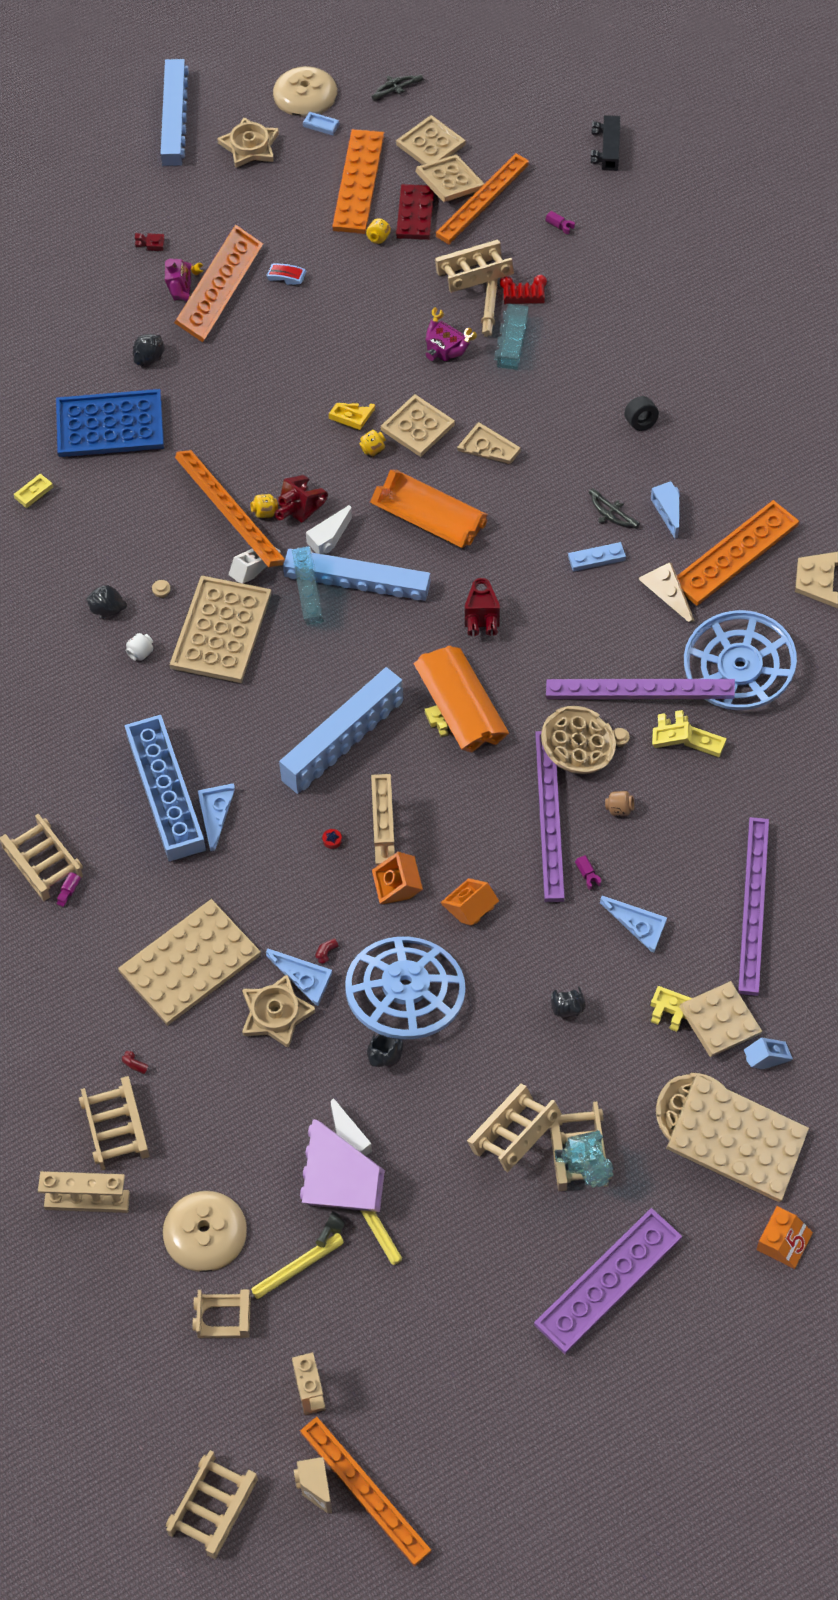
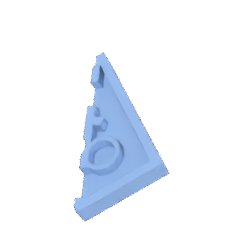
M234 783L198 790L210 851L216 849L235 791Z
M602 896L600 904L654 953L665 927L667 917Z
M267 949L266 956L285 975H288L289 979L318 1006L332 976V970Z

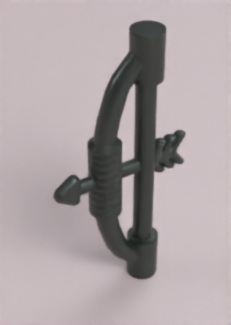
M421 74L418 76L409 75L395 79L387 76V82L379 87L375 94L371 95L372 100L381 99L383 96L394 91L399 95L401 92L405 93L403 87L423 81V76ZM409 80V81H407V82H405V83H402V84H400V85H397V84L401 83V81Z
M594 488L589 491L594 506L603 515V517H599V523L605 522L607 518L609 521L621 526H632L635 529L639 527L640 523L619 510L624 505V503H619V499L614 504H611ZM599 499L601 502H603L605 505L611 508V510L608 511L604 507H601L597 500ZM615 511L627 522L617 519L616 516L612 514V512Z

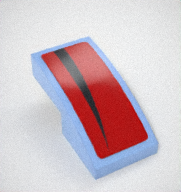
M272 264L267 277L269 281L284 280L287 285L301 284L306 270L288 264Z

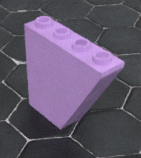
M313 1119L312 1125L309 1126L308 1130L310 1144L306 1148L307 1166L303 1169L305 1182L304 1187L300 1191L302 1203L310 1206L380 1212L385 1170L322 1122Z

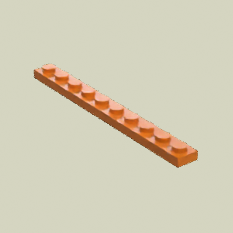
M191 450L177 452L175 456L177 461L268 567L283 565L284 557Z

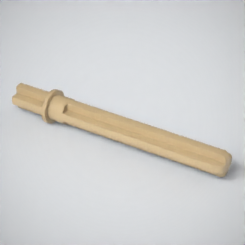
M498 279L487 282L484 317L481 319L484 337L492 335V328L495 324L494 309Z

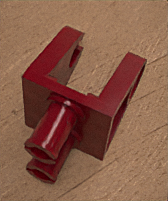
M305 475L286 478L283 480L281 496L278 497L279 507L281 508L275 511V515L280 521L292 515L302 523L326 502L328 492L323 488L306 491L308 488L307 483L310 479Z
M485 578L474 580L465 603L464 624L465 627H468L467 634L469 636H472V630H474V636H478L479 627H486V634L488 636H491V629L493 630V636L498 634L500 604L490 582ZM479 584H484L486 589L484 591L477 590V586Z

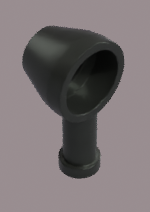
M332 1211L319 1238L316 1240L317 1246L325 1247L330 1233L340 1234L345 1220L338 1213Z

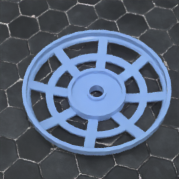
M745 610L724 612L703 622L690 636L684 652V669L687 679H693L690 671V655L701 658V671L704 677L701 679H735V692L738 685L746 684L753 690L747 693H735V698H748L757 695L761 700L760 702L747 705L731 704L733 699H725L724 702L715 699H705L716 706L732 710L758 708L778 698L790 685L797 664L794 642L784 627L766 615ZM734 619L749 620L747 630H732L724 633L719 625L721 622ZM756 622L763 623L772 628L781 638L771 643L761 634L754 632ZM712 627L717 637L709 642L704 652L693 648L698 638ZM745 636L743 643L730 644L727 638ZM752 638L763 643L766 648L758 651L751 645ZM721 642L724 649L719 654V657L709 654L713 647ZM786 643L791 657L790 669H779L777 649ZM771 653L774 668L763 667L762 658ZM707 661L718 664L719 672L709 676ZM738 661H743L745 665L742 667H738L735 665V663ZM760 674L771 675L769 680L761 687L755 681ZM777 676H788L786 682L777 693L770 697L764 693Z
M393 937L373 943L356 956L347 972L345 990L346 998L353 1014L366 1027L390 1038L418 1039L441 1031L456 1018L464 1002L465 980L458 963L440 946L420 938ZM403 943L420 944L432 950L426 953L414 948H404ZM395 944V949L385 951L375 958L366 955L383 945ZM397 953L398 961L390 965L381 961L383 958ZM405 953L417 954L422 956V958L416 963L406 960ZM441 954L447 958L456 969L458 976L446 975L444 968L435 957ZM359 960L368 963L369 965L364 975V983L352 986L353 971ZM429 962H432L440 975H429L424 967ZM374 967L384 971L382 979L370 981L371 972ZM409 980L411 983L409 985H403L401 981ZM430 982H442L441 990L437 997L429 991ZM448 983L459 984L458 998L452 1009L442 1002L447 993ZM382 987L386 995L382 1002L375 997L371 989ZM365 990L368 999L376 1007V1010L370 1017L358 1006L353 993ZM423 998L431 1002L430 1005L415 1010L414 1003L421 1001ZM392 1001L405 1004L407 1011L395 1010L388 1006ZM436 1008L446 1015L432 1025L417 1029L416 1017L426 1015ZM383 1013L398 1018H408L409 1030L391 1028L377 1021Z

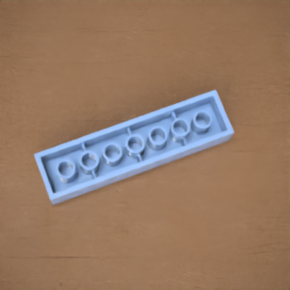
M385 667L279 761L282 782L297 794L302 790H306L315 778H319L323 774L325 769L333 766L342 754H346L353 744L360 742L363 736L368 731H372L381 719H385L390 711L402 704V679Z
M158 715L125 725L127 738L168 861L206 851L204 838L162 716Z

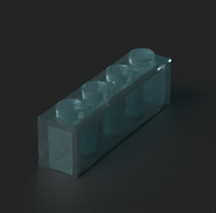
M508 304L507 311L504 310L503 321L505 322L504 324L501 323L500 334L502 336H498L497 341L499 350H495L494 360H497L498 368L518 370L528 321L529 306Z
M310 546L292 549L304 621L306 625L324 622Z

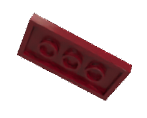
M401 184L396 238L430 240L434 191L428 185Z

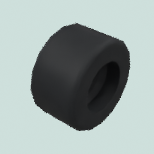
M639 396L627 404L624 415L628 423L635 430L643 431L651 428L656 423L659 417V410L650 398Z

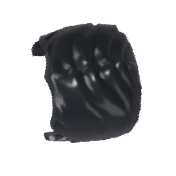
M145 334L140 335L136 339L132 352L135 364L144 366L163 358L162 354L165 351V346L160 335Z
M110 585L96 588L86 598L90 611L93 614L101 615L100 619L117 615L127 607V603L119 592Z
M579 986V992L577 990L557 993V990L553 991L551 994V1006L555 1016L571 1017L578 1016L584 1012L586 1004Z
M374 1033L367 1048V1057L371 1066L383 1067L397 1064L402 1055L403 1041L381 1034L375 1037L376 1034Z

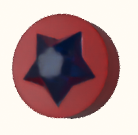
M328 829L323 833L322 839L325 847L335 849L341 845L342 836L338 830Z

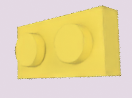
M39 474L18 490L14 497L24 507L28 508L53 488V484L42 474Z
M691 726V742H686L684 745L720 757L726 743V738Z

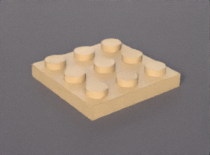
M431 115L397 139L396 145L424 165L450 157L465 146V140Z
M457 154L416 168V173L443 202L477 192L484 185Z
M414 394L381 425V431L422 457L455 425V420Z
M731 981L683 1002L679 1006L710 1057L754 1038L762 1032Z

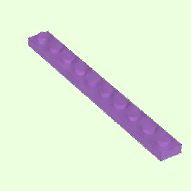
M547 679L546 699H735V679Z
M536 731L544 902H564L557 766L548 757L543 748L541 731Z
M752 817L749 818L738 993L758 996L769 819Z

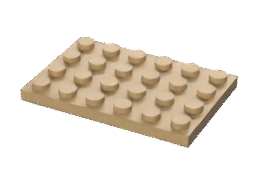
M201 576L173 653L170 669L242 683L272 594L271 589Z
M210 899L120 966L118 970L168 1026L261 956V952L220 907Z
M696 1075L666 1149L777 1202H781L809 1128Z

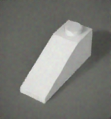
M350 505L306 532L307 544L317 554L329 553L335 547L352 519Z
M250 549L233 558L229 575L237 582L244 584L254 579L267 565L253 549Z
M332 1099L330 1102L336 1134L365 1156L372 1152L370 1141L335 1099Z

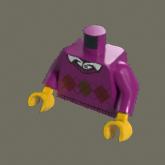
M182 259L166 260L165 282L174 301H188L190 298L191 272L194 275L202 273L203 270H200L203 267L202 263L199 262L193 266Z
M433 308L432 315L434 318L430 321L426 334L428 350L426 357L430 361H433L436 357L443 361H448L451 358L462 356L470 344L469 341L475 340L477 334L474 331L472 332L471 328H467L464 334H462L445 322H438V319L443 318L444 313L440 310L439 315H436L437 308Z

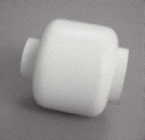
M137 633L126 643V653L133 660L142 661L152 653L153 640L147 634Z

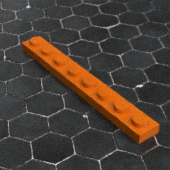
M515 153L436 232V237L450 244L529 165V160Z
M315 1417L300 1430L303 1437L320 1457L324 1458L326 1464L414 1567L431 1553L428 1545L318 1417Z

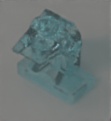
M599 1130L563 1149L561 1154L564 1163L572 1159L580 1163L584 1169L582 1176L585 1184L591 1185L592 1188L607 1184L609 1182L608 1178L614 1176L612 1163L609 1159H605L597 1147L603 1138ZM590 1154H593L598 1161V1164L593 1167L585 1158Z

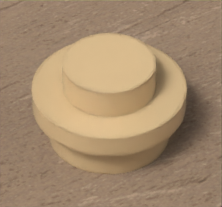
M158 580L152 585V591L157 597H166L170 592V584L165 580Z
M623 728L613 730L616 746L621 747L628 743L629 733Z

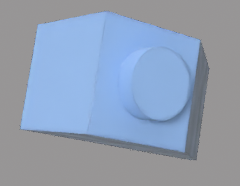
M760 1038L744 1049L747 1056L746 1060L752 1068L766 1069L793 1060L785 1041Z

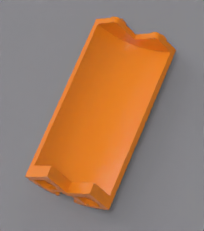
M398 470L389 471L384 486H376L370 503L461 548L467 545L470 546L480 529H483L487 524L486 518L488 514Z
M447 646L430 653H424L413 663L462 750L472 753L485 741L496 745L509 734L461 648Z

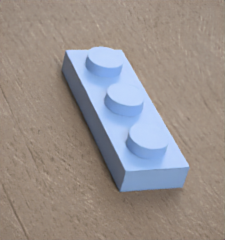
M621 542L568 553L573 572L626 560Z

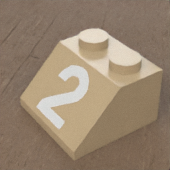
M324 1458L298 1461V1469H294L297 1489H301L302 1495L323 1511L332 1513Z

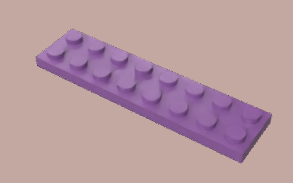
M651 1208L534 1322V1326L561 1352L566 1354L682 1239V1235Z

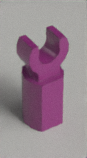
M550 211L546 216L545 221L562 229L565 234L570 233V228H575L573 221L565 220L564 217L553 211Z
M584 855L577 858L575 864L586 880L587 888L589 890L592 889L591 882L593 881L598 886H601V878L595 875V870L587 856Z
M69 873L61 887V893L57 898V905L64 907L69 896L72 897L81 880L79 875Z

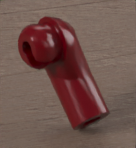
M335 938L318 947L315 956L320 964L326 963L329 960L327 956L329 951L339 947Z
M126 1051L124 1056H122V1062L132 1070L145 1074L148 1065L134 1059L135 1054L133 1052Z

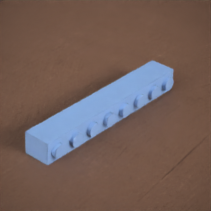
M165 59L161 135L162 166L182 165V159L185 158L183 146H186V141L183 135L186 134V125L184 123L187 122V117L184 111H187V101L185 99L188 98L185 87H188V78L186 76L189 75L188 66H185L184 59Z
M288 549L283 565L284 577L290 579L319 582L325 585H336L343 588L371 591L378 594L412 598L414 600L426 601L430 587V573L294 549Z

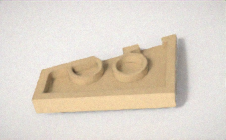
M479 422L457 447L460 452L511 464L521 452L519 446Z

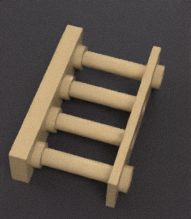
M499 240L435 258L437 274L439 276L448 275L450 293L514 274L512 258L505 260L501 258ZM491 260H495V261H496L495 263H492V264H488V265L486 264L487 261H491ZM479 264L480 267L471 270L470 266ZM460 269H463V270H464V272H462V273H458V274H455V273H454V271H457V270H460Z
M391 774L371 775L376 865H380L395 854Z
M37 814L35 815L37 826L16 839L12 838L10 840L5 834L0 837V843L34 890L45 901L50 898L48 891L50 886L69 875L70 872H75L80 877H83L81 871L83 866L77 858L73 859L50 829L51 825L46 818L42 819ZM42 831L48 838L25 853L18 851L19 845ZM51 845H54L58 850L56 854L37 866H30L28 864L30 858ZM62 858L69 864V866L47 880L39 878L40 872Z
M129 1076L121 1078L122 1086H119V1089L87 1097L85 1088L81 1089L82 1097H79L81 1108H86L96 1149L92 1153L95 1164H100L101 1170H105L103 1160L130 1152H140L141 1159L150 1157ZM117 1097H126L127 1104H124V1107L95 1115L91 1113L90 1105ZM122 1115L131 1117L132 1122H129L126 1126L96 1133L94 1123ZM131 1133V1135L135 1134L136 1140L132 1144L101 1152L99 1141Z
M520 1084L467 1142L473 1153L479 1157L485 1150L499 1156L498 1159L504 1170L509 1172L560 1117L561 1112L554 1100H551L546 1107L533 1101L527 1086ZM526 1107L539 1113L533 1121L519 1114ZM512 1121L526 1127L519 1136L506 1129ZM499 1135L512 1142L506 1150L492 1144Z
M593 1102L592 1112L560 1115L549 1127L558 1191H567V1183H571L572 1180L602 1177L605 1187L608 1186L609 1179H612L611 1166H607L600 1123V1121H603L602 1109H598L597 1102ZM594 1120L595 1131L567 1134L560 1132L559 1125H562V1123ZM569 1139L574 1141L597 1139L598 1150L596 1158H600L601 1169L569 1172V1170H565V1164L568 1161H572V1153L564 1151L565 1158H557L556 1150H563L562 1144L570 1142ZM585 1151V1157L581 1158L582 1160L590 1159L589 1151Z
M40 1172L38 1193H45V1210L128 1213L130 1192L129 1190H123L124 1174Z
M210 1450L207 1456L204 1455L201 1458L198 1466L200 1469L175 1515L172 1514L169 1517L166 1527L167 1533L171 1537L178 1530L204 1543L207 1556L216 1559L258 1478L257 1474L248 1470L246 1476H240L214 1462V1452ZM210 1470L236 1483L237 1487H239L236 1494L230 1496L204 1483L203 1480L208 1471ZM200 1490L227 1504L226 1507L228 1509L225 1515L221 1514L219 1516L192 1502L197 1491ZM187 1510L215 1523L217 1530L214 1535L208 1536L181 1522Z

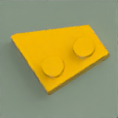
M336 403L329 413V419L361 430L374 412L375 404H369V407H359V403Z

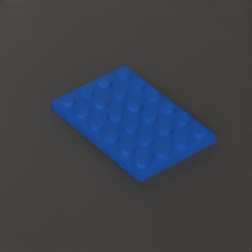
M160 389L56 398L58 457L164 448Z

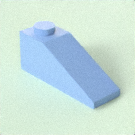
M670 481L652 488L651 501L675 539L678 538L680 492Z

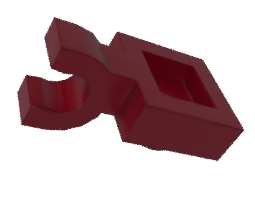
M135 233V247L145 246L146 250L163 251L164 234L148 233L147 237H145L141 233Z

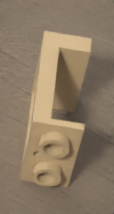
M198 1290V1297H194V1310H197V1318H193V1331H196L198 1338H249L250 1291L241 1290L240 1294L202 1295V1291ZM212 1307H240L239 1327L207 1326L202 1320L203 1313Z
M309 1353L293 1357L294 1373L304 1415L325 1410L323 1392L314 1354Z

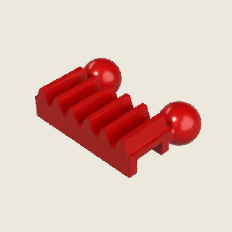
M537 275L532 285L526 283L525 286L522 283L516 286L510 276L502 277L500 279V286L503 288L504 304L545 303L544 287L547 284L546 277Z

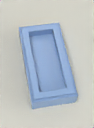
M309 112L303 122V127L333 135L339 126V120Z

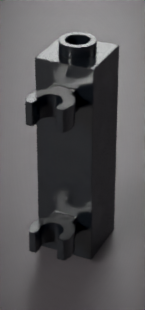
M604 115V123L592 122V134L598 135L603 133L602 152L597 150L591 151V163L597 164L602 162V170L618 171L620 116Z

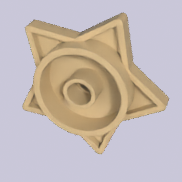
M243 118L241 123L231 133L218 138V144L233 153L236 168L252 160L273 162L271 145L279 135L278 128H265L259 123L250 122L248 119Z
M285 975L273 985L262 989L242 990L250 1010L242 1031L244 1036L269 1035L284 1046L289 1047L295 1025L315 1013L314 1006L295 996L288 975Z

